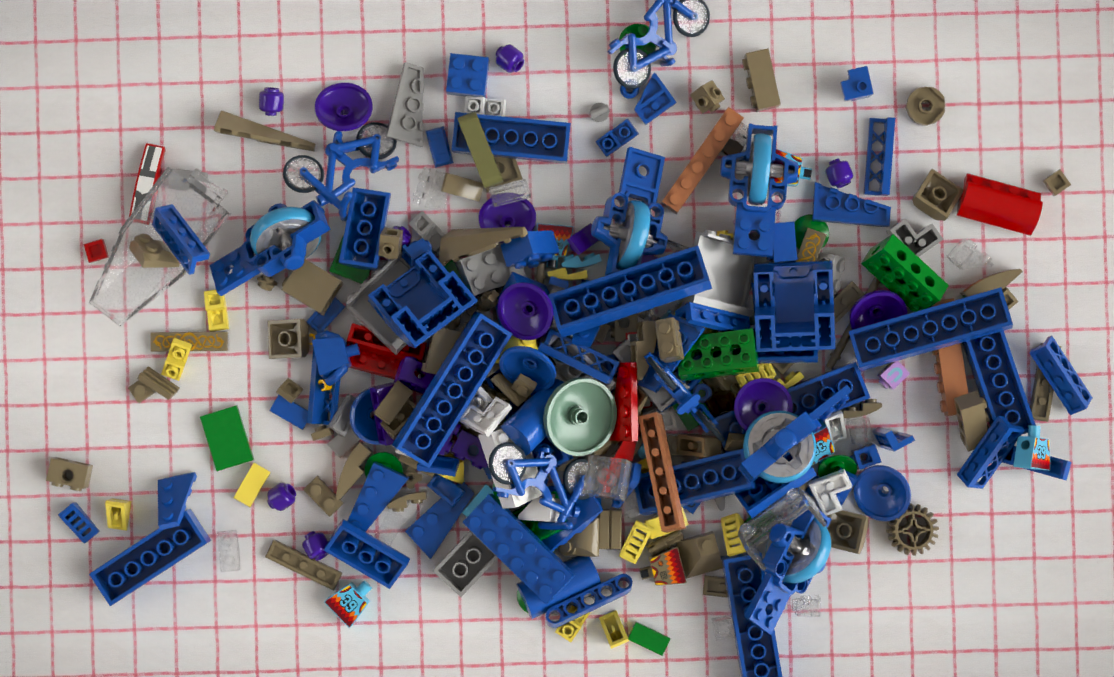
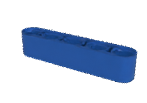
M620 574L549 608L546 612L547 625L551 628H558L627 595L632 589V578L627 574ZM620 581H626L629 584V586L627 588H621L618 583ZM604 589H609L612 594L610 596H604L602 595L601 591ZM591 597L594 599V603L588 605L584 602V599ZM573 605L577 608V611L569 613L567 607ZM551 614H557L560 618L558 621H551L549 617Z

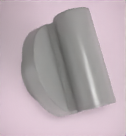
M596 103L591 107L589 113L594 121L603 122L608 118L610 110L607 104Z

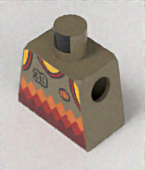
M677 545L648 557L650 566L640 568L642 580L653 577L657 586L687 583Z

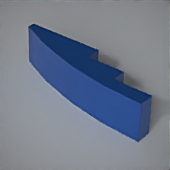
M594 494L576 505L580 508L577 518L570 516L566 518L567 522L573 523L572 529L562 530L542 540L552 552L559 545L566 544L576 533H581L603 511Z

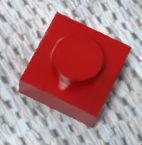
M104 239L83 244L89 263L109 258Z

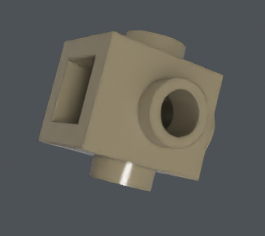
M713 80L690 94L702 114L707 111L711 113L721 107L719 103L725 100Z

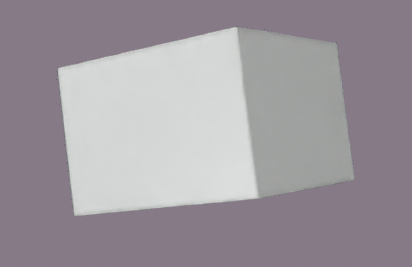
M838 410L831 413L823 422L829 429L832 442L835 443L847 438L842 411Z

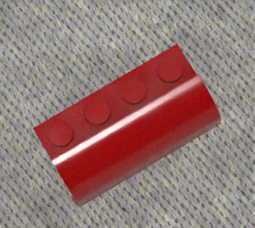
M967 173L964 179L963 193L958 201L957 216L1031 236L1039 221L1043 202L1041 201V193Z
M352 323L347 338V346L358 343L360 355L350 357L352 366L349 368L395 379L400 361L405 356L414 357L421 363L424 362L427 343L423 342L416 348L406 345L395 355L365 326ZM414 371L415 376H416V377H419V374H420V373L417 372V371Z

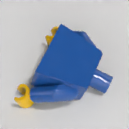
M323 331L317 334L310 333L309 337H313L314 340L309 344L313 345L319 375L325 378L319 380L318 384L324 383V388L321 391H328L332 388L333 384L348 372V368L352 366L350 357L360 355L358 343L347 346L346 340L337 333Z

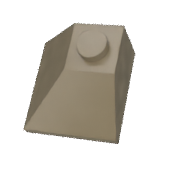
M713 531L689 537L676 543L686 579L723 568Z

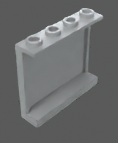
M705 230L704 233L696 232L693 247L699 246L713 289L682 298L681 301L752 317L753 310L746 308L757 256L733 254L734 240H730L731 236L719 234V236H716V232L711 230Z
M402 252L398 259H388L387 264L383 268L380 266L373 273L374 276L370 280L366 279L360 285L361 289L356 294L353 292L346 299V309L395 355L407 344L391 330L368 302V295L382 284L385 286L389 285L411 269L402 258Z

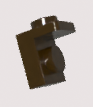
M732 390L716 391L705 401V404L711 415L717 417L723 411L734 410L735 396Z

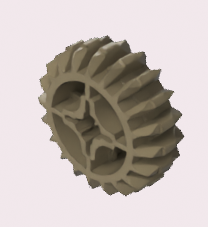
M910 503L908 510L897 519L895 518L893 522L887 521V525L892 526V528L886 529L887 533H892V535L888 536V540H894L891 545L893 547L898 546L897 551L901 552L904 549V554L908 555L911 550L912 555L916 556L917 549L920 554H924L923 547L929 551L928 543L935 545L936 542L931 539L932 537L938 538V534L933 533L939 530L938 526H933L938 521L937 519H931L934 515L932 512L926 514L928 508L924 507L921 510V505L917 504L914 509V505ZM915 514L922 516L927 526L918 525ZM909 515L907 523L904 526H899L901 520ZM911 525L919 528L916 529V532L914 531V534L907 531L909 527L911 528ZM898 533L907 534L910 545L904 544ZM921 533H926L924 539L916 544L918 536Z

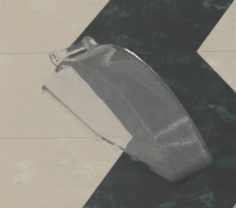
M167 167L121 227L118 239L112 247V253L104 266L103 274L96 284L89 303L116 324L122 326L182 278L186 270L181 264L179 267L143 268L130 251V242L134 241L135 236L140 234H148L153 240L163 241L152 226L155 208L173 204L206 247L230 216V213L220 205L228 191L224 188L221 189L206 178L198 168L185 179L173 169ZM198 180L217 195L213 200L193 185V182Z

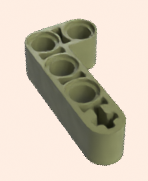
M476 111L458 117V122L485 189L503 183V178Z

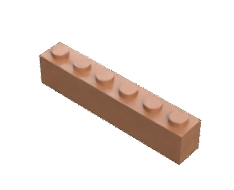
M730 107L726 109L661 202L662 205L675 214L679 212L744 117Z
M954 298L940 300L929 308L954 301ZM961 343L932 351L933 356H936L937 362L934 363V370L939 375L937 389L938 393L942 395L940 409L941 412H944L945 416L957 415L954 398L968 394Z
M654 412L638 416L661 531L668 533L686 529L662 414Z

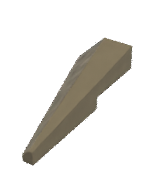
M222 110L214 126V131L221 134L315 151V143Z
M525 227L452 229L441 238L438 260L445 266L452 259L454 262H457L461 257L473 256L495 248L501 241H504L506 244L511 242L513 238L525 237L528 232Z

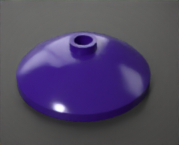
M337 83L328 86L320 92L315 101L317 119L325 127L335 131H350L361 127L368 121L373 110L372 99L369 93L362 87L352 83Z
M506 193L496 195L487 200L479 212L480 228L525 227L527 231H533L536 224V211L533 205L526 198L517 194Z
M519 282L509 286L501 294L498 301V316L503 327L511 332L512 336L522 340H534L549 330L553 321V307L549 297L541 288L532 283Z
M886 290L873 291L862 296L853 305L849 317L852 330L903 316L907 314V307L903 299L894 292Z
M758 378L746 383L739 390L734 401L735 417L745 431H747L750 424L764 413L778 410L793 412L792 399L787 389L781 383L768 378ZM761 403L765 406L763 411L758 409V405Z

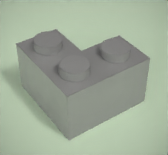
M906 219L901 220L886 231L889 236L894 234L918 257L944 240L933 224L915 233Z

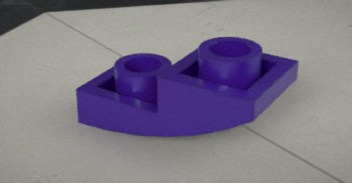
M591 223L567 239L571 250L578 255L600 241L591 235Z

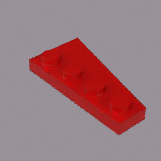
M637 362L620 363L618 367L615 391L617 420L609 441H638Z

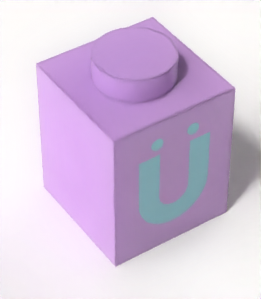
M895 361L887 365L877 376L880 378L879 383L885 389L889 387L894 390L910 373L899 361Z

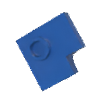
M867 66L848 70V80L840 82L844 101L860 100L871 97L874 94Z

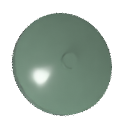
M586 377L570 379L558 386L546 403L543 416L545 433L553 446L566 454L573 456L591 454L604 446L611 437L616 425L617 407L612 393L604 384Z

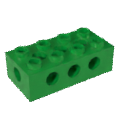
M894 234L872 247L861 263L891 292L899 295L906 306L913 312L927 309L939 302L949 286Z
M753 328L701 335L684 359L678 364L681 380L687 381L759 372L756 337ZM735 350H741L738 355H732ZM721 352L719 357H713L715 353ZM696 355H702L699 360H694Z

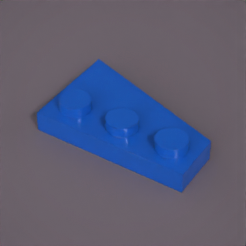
M195 472L158 480V526L160 530L180 526L186 509L187 498L191 495L192 484L197 478Z

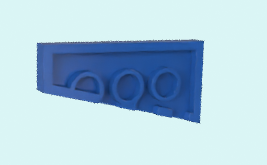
M817 182L814 183L812 221L878 227L890 226L891 207L859 198L850 193L838 191V189L822 186V184Z
M669 313L667 318L674 317L679 321V332L685 357L705 328L687 323V320ZM656 342L654 354L663 366L666 365L673 372L682 360L669 363L660 360L658 342ZM649 365L646 374L638 382V385L655 393L662 387L653 376L657 372Z
M465 482L463 484H456L465 494L454 507L440 498L405 530L430 559L474 495V492Z

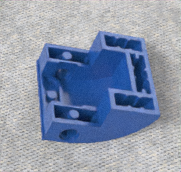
M431 250L416 259L415 266L387 286L382 284L368 295V302L384 322L402 341L412 348L419 346L478 301L454 271L449 273Z
M832 261L754 264L757 352L835 349Z

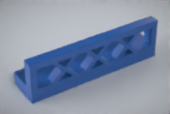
M869 118L864 195H890L896 118ZM874 123H884V132L879 136L873 130ZM877 140L883 146L882 151L878 155L872 150V144ZM875 159L881 164V170L876 174L870 168L871 163ZM874 178L880 184L879 191H869V182Z
M173 204L155 208L152 226L189 275L194 274L196 263L209 259V251Z
M692 302L675 311V316L685 318L687 323L723 332L751 328L749 316Z
M550 329L545 342L540 344L539 351L606 384H611L621 362L590 347L576 345L579 354L571 356L568 354L566 346L572 345V338L568 336L562 337L559 332ZM553 335L560 337L562 346L555 348L549 345ZM588 353L594 354L596 363L587 364L583 355ZM608 361L614 364L610 374L603 372L601 363Z
M1053 336L1047 337L1043 345L1031 349L1030 355L1070 415L1087 409L1093 397Z
M314 348L307 423L329 425L338 410L340 380L333 384L330 390L321 391L324 388V383L318 384V381L325 378L319 375ZM330 392L332 393L331 401L329 399ZM330 411V421H327L328 412Z
M997 416L959 470L957 476L967 487L983 489L1015 445L1018 437L1025 430L1021 426L1011 425L1003 416Z
M880 427L872 430L880 447L893 452L915 441L913 435L902 432L894 434L892 430Z

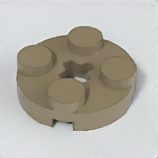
M921 87L910 94L905 108L912 121L927 126L936 123L942 118L945 113V99L936 88ZM922 101L930 103L929 111L922 109Z

